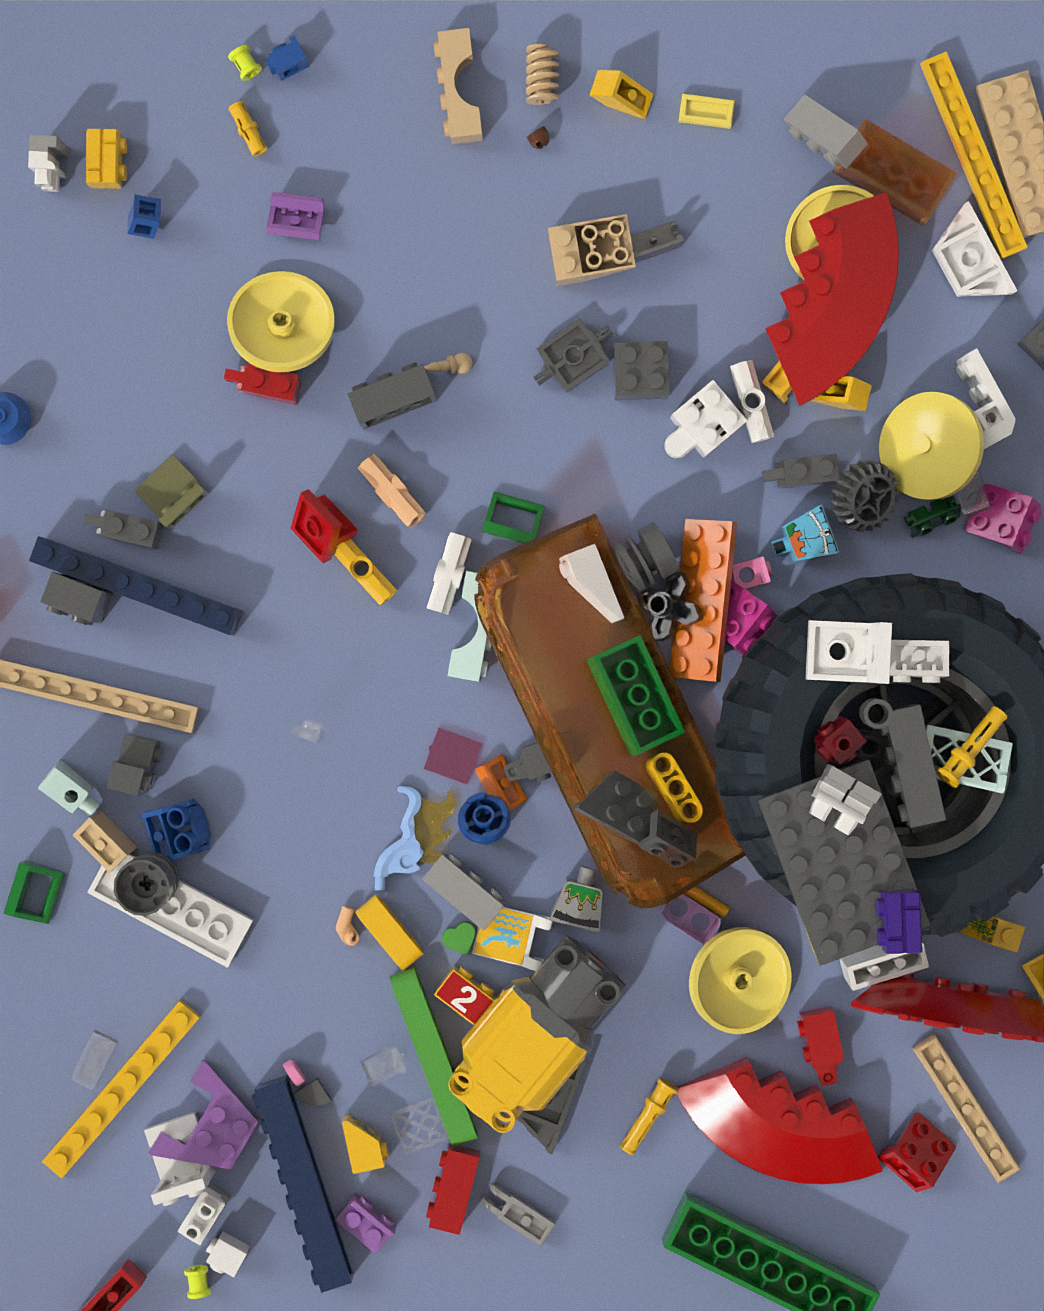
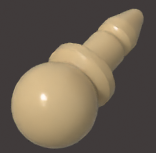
M458 353L454 357L452 355L448 356L447 360L438 361V363L432 362L424 368L426 372L432 373L448 371L450 374H455V372L465 374L471 370L473 361L468 354Z

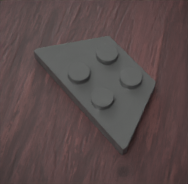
M615 770L610 771L603 777L601 783L594 786L588 792L589 795L581 802H577L573 807L575 811L639 845L641 840L649 836L651 813L658 810V800L655 792Z
M588 1057L584 1059L543 1110L523 1111L517 1118L519 1122L524 1124L527 1131L537 1138L549 1154L554 1152Z

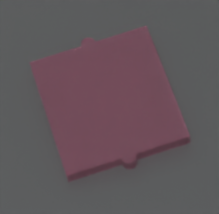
M438 728L434 742L428 748L430 753L424 769L467 784L473 767L477 766L476 759L482 743Z

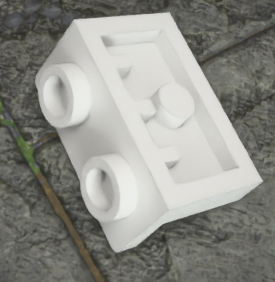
M891 640L890 677H893V682L908 683L911 682V677H922V683H940V678L949 676V641Z

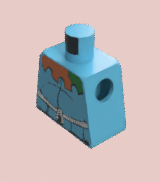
M822 505L813 508L782 526L781 530L784 537L771 542L776 557L790 552L793 562L839 553Z

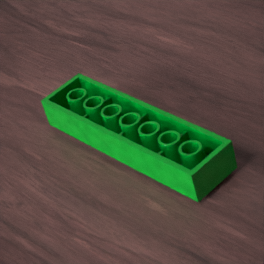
M686 1191L662 1237L664 1248L791 1311H872L880 1296L874 1284Z

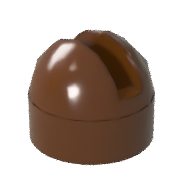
M545 126L526 137L532 147L536 149H543V145L547 146L550 140Z

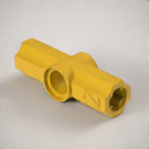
M352 539L335 546L333 554L380 606L398 591ZM367 562L369 565L367 574L363 576L357 575L356 566L358 563Z

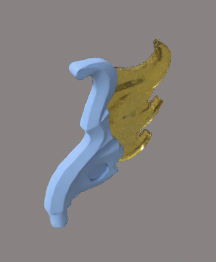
M399 786L397 788L398 792L405 793L409 797V806L400 827L403 831V836L387 847L379 856L373 875L375 877V890H385L388 874L394 872H416L420 870V865L417 864V861L433 863L444 854L443 851L436 854L433 849L437 844L445 841L451 833L450 829L445 832L441 831V824L452 815L456 806L455 798L450 791L447 792V799L438 803L421 797L415 788L409 786Z

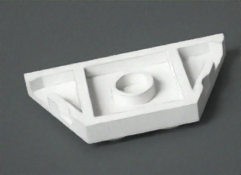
M969 201L966 202L932 249L934 256L957 297L1014 294L1017 292L1014 283Z

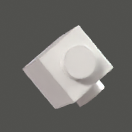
M222 1231L219 1239L213 1237L206 1250V1252L210 1253L206 1262L210 1264L214 1271L221 1274L225 1272L234 1277L250 1246Z

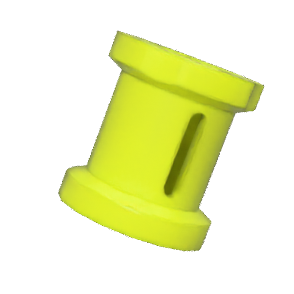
M247 44L237 47L228 55L229 60L234 62L240 71L242 81H248L262 71L261 65L256 64L251 56V49Z
M195 1265L184 1270V1274L188 1276L189 1291L187 1292V1297L189 1299L204 1298L211 1294V1288L208 1287L206 1276L208 1266Z

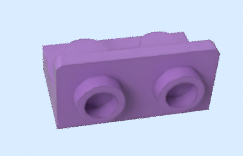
M355 1193L336 1216L335 1221L376 1254L389 1237L392 1238L395 1234V1222L388 1214L384 1212L380 1214L374 1209L373 1202L366 1196L360 1197Z

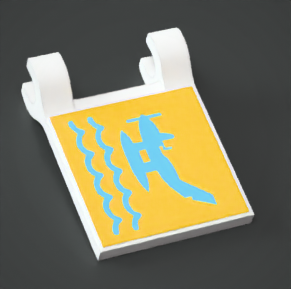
M503 907L484 931L478 927L472 954L536 971L545 959L530 956L535 929L538 927L550 930L552 929L553 921H550L548 916Z

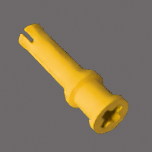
M992 706L988 714L973 730L962 746L956 747L951 751L952 756L942 768L939 767L936 770V774L944 782L957 788L960 784L959 779L968 768L972 769L975 766L976 761L974 758L991 739L1000 725L1008 718L1001 709ZM987 726H990L987 729V731L983 734V736L979 739V741L975 742L977 738L981 735V733L985 730V728Z
M662 1077L658 1078V1085L652 1094L645 1098V1107L619 1145L622 1150L630 1155L635 1154L659 1114L662 1115L666 1112V1105L672 1096L679 1092V1089L674 1084Z

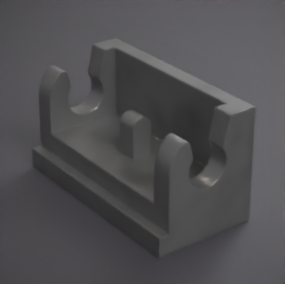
M676 220L631 236L635 263L680 248L684 242L682 234L678 233Z

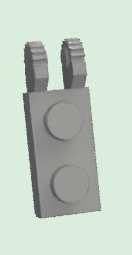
M493 1183L489 1188L491 1192L506 1202L501 1208L491 1199L483 1197L480 1203L497 1215L499 1220L537 1245L542 1246L556 1225V1222L516 1195L509 1194L504 1188Z

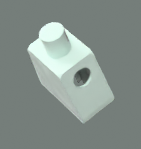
M61 759L38 786L39 790L70 813H73L79 807L87 815L91 816L100 805L89 795L93 787ZM69 790L76 791L78 795H71Z

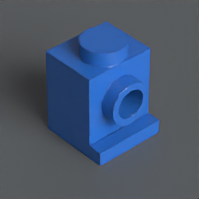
M295 35L290 37L291 43H283L276 46L272 53L268 54L270 58L265 60L272 75L277 73L281 81L309 67Z
M134 195L133 204L128 215L127 234L154 239L160 224L161 199Z

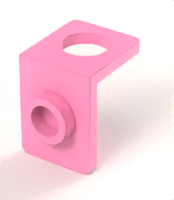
M764 556L733 565L732 575L735 583L747 589L771 582L772 570L769 561H765ZM744 567H749L754 572V578L749 583L742 582L739 578V572Z

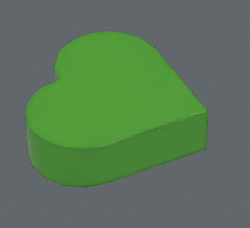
M464 921L459 923L456 928H447L443 932L442 942L446 947L468 955L475 937V927L472 923Z

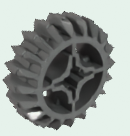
M859 460L857 465L850 464L849 471H842L843 478L836 480L838 487L832 490L836 496L830 501L835 505L832 511L837 515L836 519L845 527L858 532H864V530L872 531L874 527L881 528V521H888L887 515L890 512H894L892 506L898 502L895 495L900 491L896 488L898 481L894 478L895 473L889 470L886 465L874 460ZM874 478V481L870 483L869 479ZM859 509L862 510L861 513H856V511H858Z

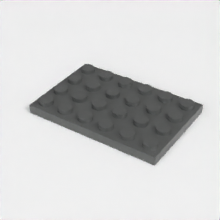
M869 759L839 769L881 793ZM819 776L757 800L818 965L822 966L878 945L876 930L881 928V916L876 915L875 900L880 898V891L917 890L882 793L876 804H873L864 823L858 822L855 829L847 835L833 827L841 814L838 810L832 808L825 822L809 813L815 799L811 795L821 778ZM921 901L922 928L930 926Z

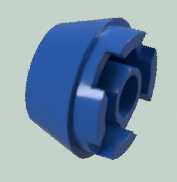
M0 392V445H9L25 436L30 427L31 415L27 404L22 398L13 393Z
M478 793L469 797L458 813V826L461 833L468 840L483 845L492 844L502 838L508 831L511 823V814L505 802L487 793Z

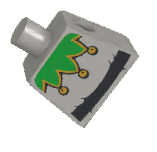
M581 866L577 880L565 879L551 910L550 921L599 933L603 889L601 886L593 885L595 869Z

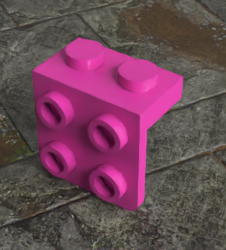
M984 484L966 525V531L969 534L1003 544L1012 552L1022 554L1023 549L1030 543V532L1034 523H1037L1040 519L1041 505L1031 496L992 484Z
M731 580L725 641L743 656L754 641L759 639L771 626L772 621L777 618V615L766 603Z

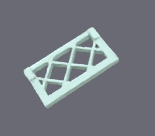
M926 725L925 727L930 750L933 751V754H931L932 758L936 756L942 766L945 765V761L939 753L951 745L954 748L959 747L956 742H965L970 736L969 733ZM934 735L948 738L950 742L937 750L933 745ZM979 736L975 742H978L982 736ZM990 739L981 750L990 766L978 774L974 768H968L973 777L962 776L959 779L960 784L1003 794L1013 743ZM984 748L1000 749L999 760L993 762ZM992 768L996 773L995 783L982 781L979 776Z

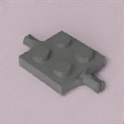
M579 318L536 348L544 360L546 369L533 376V378L541 386V384L553 377V379L560 383L565 392L568 393L610 363V360L602 350L601 342L613 335L612 330L606 325V327L594 334L587 329Z

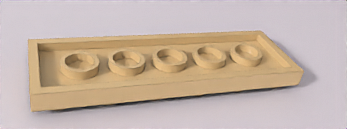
M1026 70L979 84L975 87L1008 201L1024 238L1044 233V122L1029 71Z

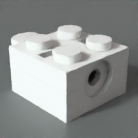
M712 380L671 415L670 419L678 428L666 438L664 443L665 451L670 457L678 459L684 457L695 448L705 458L747 422V419L716 382Z

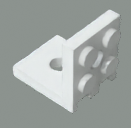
M809 620L806 679L889 684L892 623ZM834 643H840L845 648V655L840 660H835L830 656L829 650Z
M197 1112L147 1127L144 1132L149 1147H152L160 1131L186 1143L199 1121ZM153 1156L161 1180L151 1194L153 1204L163 1203V1206H168L179 1200L178 1197L188 1194L191 1198L204 1193V1189L209 1185L216 1172L215 1167Z

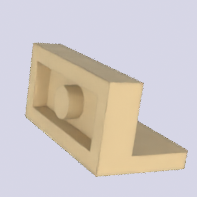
M101 810L89 817L73 834L109 873L138 848Z

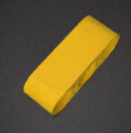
M668 753L651 755L646 761V770L674 818L681 823L698 821L703 814L702 805L675 759ZM658 758L663 759L665 762L663 772L658 771L656 768ZM672 781H675L679 786L676 795H673L669 789ZM686 804H689L692 808V814L689 818L683 813V808Z
M377 894L355 911L361 922L402 970L408 968L424 954L420 945Z

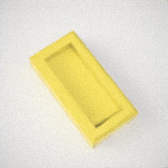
M682 94L678 122L731 129L735 100Z

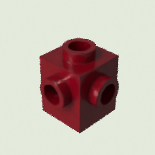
M838 717L833 722L825 723L818 730L819 735L813 739L819 746L816 749L818 754L827 763L831 761L839 765L850 762L857 755L856 751L867 742L851 721L842 717Z

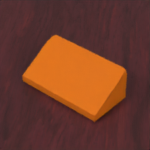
M503 754L476 768L475 772L487 794L500 798L508 806L509 811L527 801L528 798L517 780L509 782L504 770V766L508 763Z

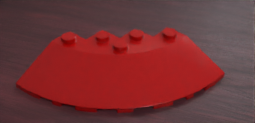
M886 192L835 208L809 220L819 245L794 256L805 281L780 292L790 317L765 329L799 406L820 396L842 377L846 376L854 365L867 353L886 319L896 288L899 262L898 232L894 213Z
M909 973L874 984L851 1002V1007L880 1015H884V1013L898 1015V1019L905 1021L922 1022L924 1020V1025L943 1029H946V1027L961 1028L963 1026L962 1031L971 1034L984 1035V1033L997 1035L1001 1032V1037L1005 1039L1021 1041L1025 1039L1044 1043V1006L1035 998L1025 996V991L1010 988L1009 992H994L988 990V985L972 982V985L967 983L954 985L951 984V979L935 976V980H920L914 978V973Z
M747 1057L677 1087L679 1089L677 1095L685 1110L708 1139L730 1157L762 1174L796 1183L823 1185L859 1180L883 1172L856 1104L851 1098L828 1107L816 1084L793 1094L782 1071L757 1080Z

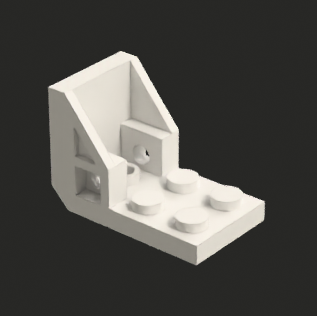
M976 348L956 361L958 365L956 370L959 377L963 381H967L970 387L969 394L975 404L979 403L981 407L974 411L979 419L983 430L985 449L1011 435L1016 419Z

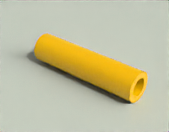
M685 879L678 891L721 918H724L730 909L729 906Z

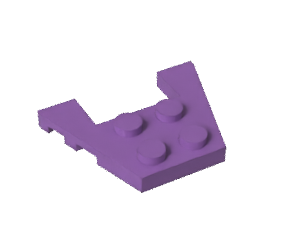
M202 1060L190 1082L213 1094L208 1106L185 1144L160 1131L148 1154L232 1169L258 1124V1120L212 1070L207 1062Z

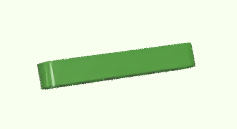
M412 967L389 976L394 994L452 1146L456 1147L479 1138L469 1108L452 1094L449 1089V1080L455 1070L416 968Z

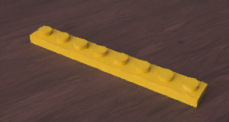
M947 51L922 61L920 64L1000 259L1002 260L1027 249L1028 247Z
M181 999L42 1160V1163L62 1179L201 1016Z

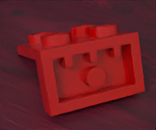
M917 1112L912 1116L897 1143L882 1149L878 1159L917 1193L934 1187L954 1153L956 1145L923 1115Z

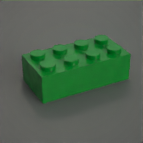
M641 635L586 659L630 756L639 755L685 733Z

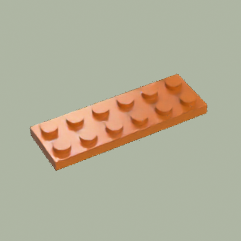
M685 519L680 572L686 574L690 587L684 601L698 604L703 620L692 626H687L677 621L672 642L669 677L721 682L737 522Z

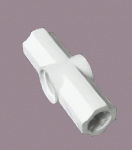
M743 361L730 366L739 398V408L747 419L746 426L751 443L773 438L774 433L765 406V396L761 391L753 361ZM748 395L755 396L758 399L757 408H750L746 405L745 399Z
M450 532L442 559L440 558L433 579L435 583L427 609L449 615L456 589H459L466 567L464 564L472 541L471 538Z

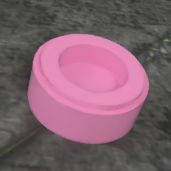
M293 1059L283 1064L285 1071L297 1087L305 1082L304 1074Z

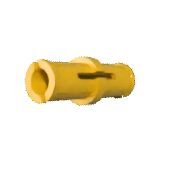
M238 101L232 104L228 110L239 128L237 131L240 137H243L252 156L257 157L265 153L268 148L257 130L258 125L256 121H253L244 102Z

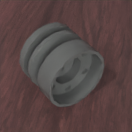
M654 522L637 531L640 543L636 544L629 535L625 537L628 550L624 548L620 541L613 544L619 566L627 580L636 587L639 593L646 589L642 580L643 577L646 578L651 586L655 584L653 571L656 570L665 579L680 570L668 543Z
M145 852L137 855L118 871L114 879L113 891L117 902L125 911L133 915L147 916L156 913L174 897L179 887V874L176 865L169 857L159 852ZM149 877V880H154L155 883L151 885L150 882L145 881V878Z

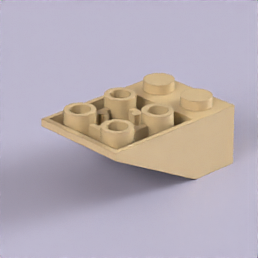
M627 214L548 228L557 286L585 282L636 268Z

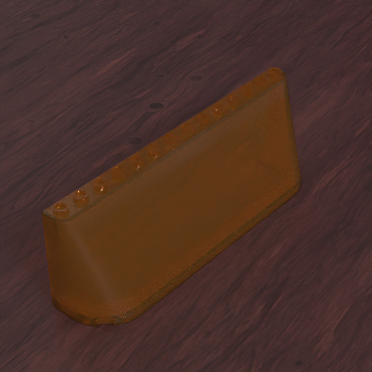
M596 513L504 552L484 563L478 570L475 581L478 582V593L474 594V600L480 622L588 850L608 886L616 894L621 892L627 897L629 904L639 908H652L668 904L746 856L731 834L722 801L716 791V764L713 762L705 741L700 735L694 718L663 657L659 644L654 639L648 621L644 617L637 598L617 561L614 550ZM595 544L624 619L611 623L568 583L567 578L562 576L559 568V558ZM641 635L685 733L639 755L630 756L586 659ZM668 753L677 762L703 808V814L698 821L682 823L697 832L696 859L680 868H675L641 849L634 842L573 809L574 805L589 795L588 792L594 786L599 785L602 778L610 771L616 770L657 794L658 810L674 818L646 770V761L651 755ZM658 758L656 768L660 772L664 771L665 762L663 759ZM675 781L670 783V792L673 795L678 793L679 786ZM686 804L683 808V813L687 818L692 814V808L689 804Z

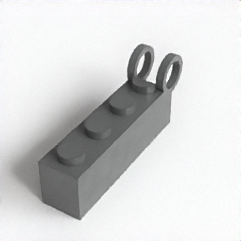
M872 698L863 702L859 709L861 721L868 727L880 729L881 735H886L889 747H885V756L888 764H893L895 775L891 776V783L894 792L899 793L901 804L897 805L901 822L905 821L907 826L913 828L945 821V813L921 705L911 704L892 709L888 702L881 699ZM874 704L881 705L884 710L883 718L877 723H872L868 717V711Z

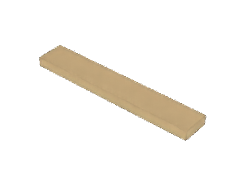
M932 1034L913 1046V1051L997 1183L1019 1171L1020 1167L936 1035Z

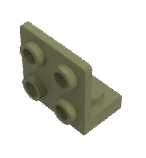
M173 455L135 490L137 495L160 518L159 521L169 529H173L209 494L201 483Z

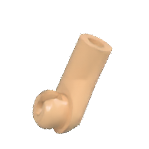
M342 906L335 929L346 945L354 946L360 939L359 934L351 923L355 909Z

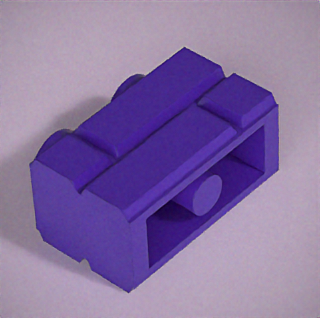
M914 889L880 891V898L875 900L876 915L881 916V928L876 930L878 946H882V950L887 954L923 952L921 893Z

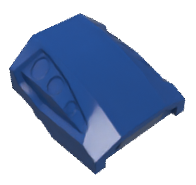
M195 799L140 814L141 819H144L153 852H159L169 857L172 861L209 850L211 832L204 809Z

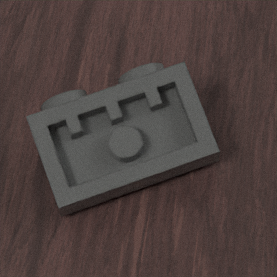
M656 810L651 813L649 836L639 842V847L669 865L680 868L696 859L697 832L660 810Z

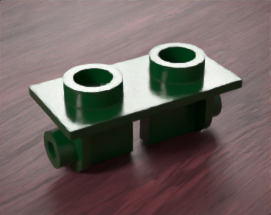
M954 496L931 502L930 507L933 511L931 513L928 512L925 505L908 512L904 520L907 526H911V537L913 538L917 535L925 536L940 525L954 523L960 517L961 504H957Z

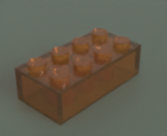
M864 118L857 130L862 134L868 145L847 169L837 163L833 173L874 196L886 192L893 209L924 226L931 218L957 173Z

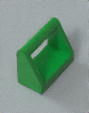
M494 491L482 532L534 546L545 505ZM496 503L537 514L532 532L529 533L491 522Z
M27 860L20 862L3 914L49 924L65 873ZM33 872L53 876L41 914L22 909Z

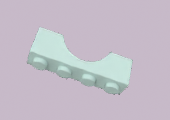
M466 571L462 598L474 607L478 617V628L474 638L467 645L452 650L447 676L477 682L480 681V676L486 677L488 662L483 661L485 650L490 651L493 638V635H488L490 624L495 625L498 609H493L494 598L500 599L502 583L497 582V576Z

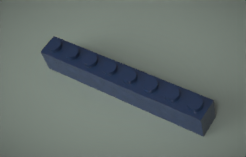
M37 537L29 559L30 562L227 635H235L243 613L240 609L48 538Z
M285 1075L258 1084L254 1090L255 1093L252 1094L255 1108L261 1110L263 1119H261L262 1130L265 1135L269 1134L272 1143L269 1144L270 1154L273 1160L277 1159L280 1167L277 1170L281 1185H286L288 1191L286 1202L288 1208L294 1210L296 1216L294 1220L297 1234L303 1237L305 1243L302 1245L305 1259L307 1261L310 1260L313 1270H311L313 1283L315 1286L319 1285L321 1293L352 1283L354 1273L337 1222L335 1221V1216L289 1077Z

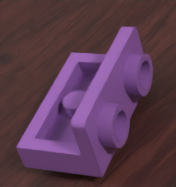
M271 192V207L266 227L267 234L320 240L325 215L323 198L295 195L286 192Z

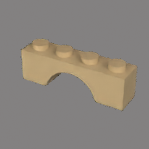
M469 28L437 32L438 41H433L435 58L441 57L442 67L437 68L438 84H444L445 94H440L442 111L447 110L448 120H443L445 137L450 136L451 145L483 141L479 107L466 103L458 95L455 88L459 73L466 66L473 63Z

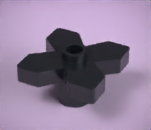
M678 571L667 577L663 592L649 587L637 595L642 609L650 610L654 616L650 629L655 641L663 642L674 636L677 621L687 626H692L703 620L699 605L684 601L690 587L684 572Z

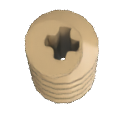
M544 44L527 46L526 52L528 55L526 56V62L529 65L526 67V73L528 74L526 77V84L528 85L526 95L529 97L525 99V102L530 105L549 104L551 101L559 99L558 94L551 93V90L559 88V84L551 82V80L559 78V73L552 72V69L559 67L558 62L552 61V58L559 57V52L552 50L550 46Z

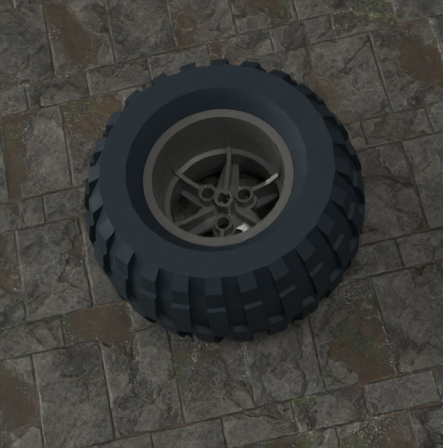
M912 573L857 578L811 594L809 598L774 619L765 633L759 639H756L743 654L742 662L724 692L721 716L716 725L713 742L716 754V791L722 801L731 834L757 873L796 906L757 799L822 776L826 768V761L816 751L819 746L813 739L819 735L818 730L825 723L835 721L846 704L857 695L866 691L867 700L872 698L881 699L888 702L892 709L896 708L886 687L887 684L806 679L808 621L892 623L891 640L949 641V676L940 678V683H922V677H911V682L898 683L893 682V677H889V684L912 686L935 699L921 709L925 727L926 725L939 727L949 714L957 731L971 734L988 714L991 707L995 706L1001 709L1008 718L1000 725L991 739L1013 743L1003 794L959 784L957 788L952 787L950 793L942 802L945 821L910 828L906 825L905 821L901 822L897 805L901 804L899 793L894 792L891 783V776H894L895 773L893 764L889 765L885 756V747H889L886 735L882 736L880 729L870 727L871 731L857 729L865 740L871 739L874 742V749L870 754H865L861 746L856 751L857 755L854 758L860 761L870 760L878 785L883 788L895 823V831L916 888L921 893V901L930 926L922 928V936L938 935L943 937L968 927L969 922L978 919L987 921L1008 907V901L1011 900L1012 896L1019 892L1028 893L1044 875L1041 868L1044 864V649L1039 643L1041 640L1039 633L1021 618H1015L1010 615L1002 602L984 593L968 590L957 581L920 577ZM834 643L829 650L830 656L835 660L843 658L845 655L844 646L840 643ZM874 704L869 709V719L872 723L879 722L883 718L884 710L881 705ZM987 726L980 736H983L990 726ZM984 748L993 762L999 760L1000 749ZM980 751L974 758L976 762L973 768L977 774L990 766ZM934 756L932 759L935 770L939 767L942 768L943 766L937 757ZM992 768L979 776L982 781L991 783L996 781V773ZM969 769L963 774L964 777H973ZM937 779V782L946 783L943 780Z

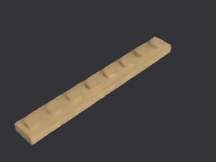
M0 659V687L188 733L194 732L199 711L197 706Z

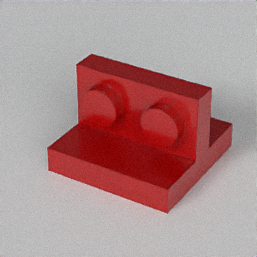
M309 489L300 493L290 529L324 564L332 559L335 546L355 537L358 529L325 494L316 497Z

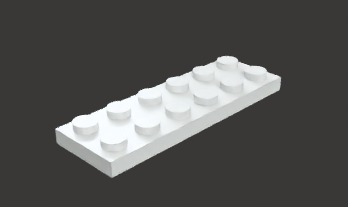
M133 854L128 855L110 873L101 866L87 893L228 968L254 919L179 880V887L174 897L156 913L147 916L133 915L120 906L113 890L114 879L118 871L136 856ZM149 877L145 878V881L150 882L151 885L155 883L154 880H149Z

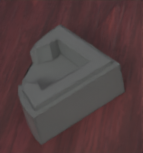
M316 1078L295 1092V1095L302 1102L313 1106L326 1105L332 1101L319 1078Z

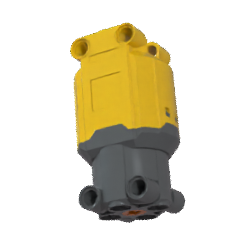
M566 935L532 976L512 979L461 1041L464 1060L458 1064L449 1080L448 1086L450 1091L493 1129L501 1133L509 1132L523 1111L543 1110L593 1050V1027L610 1006L618 1001L626 984L617 974L610 971L607 965L594 953L584 949L575 939ZM497 1118L500 1119V1120L503 1121V1122H509V1123H508V1124H502V1123H500V1122L497 1120Z

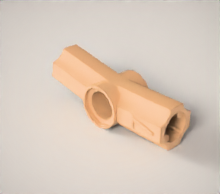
M373 454L361 463L358 470L376 489L374 491L389 508H392L397 513V516L405 525L411 528L423 520L426 512L409 494L410 491L395 474H392L387 469V466L379 457Z

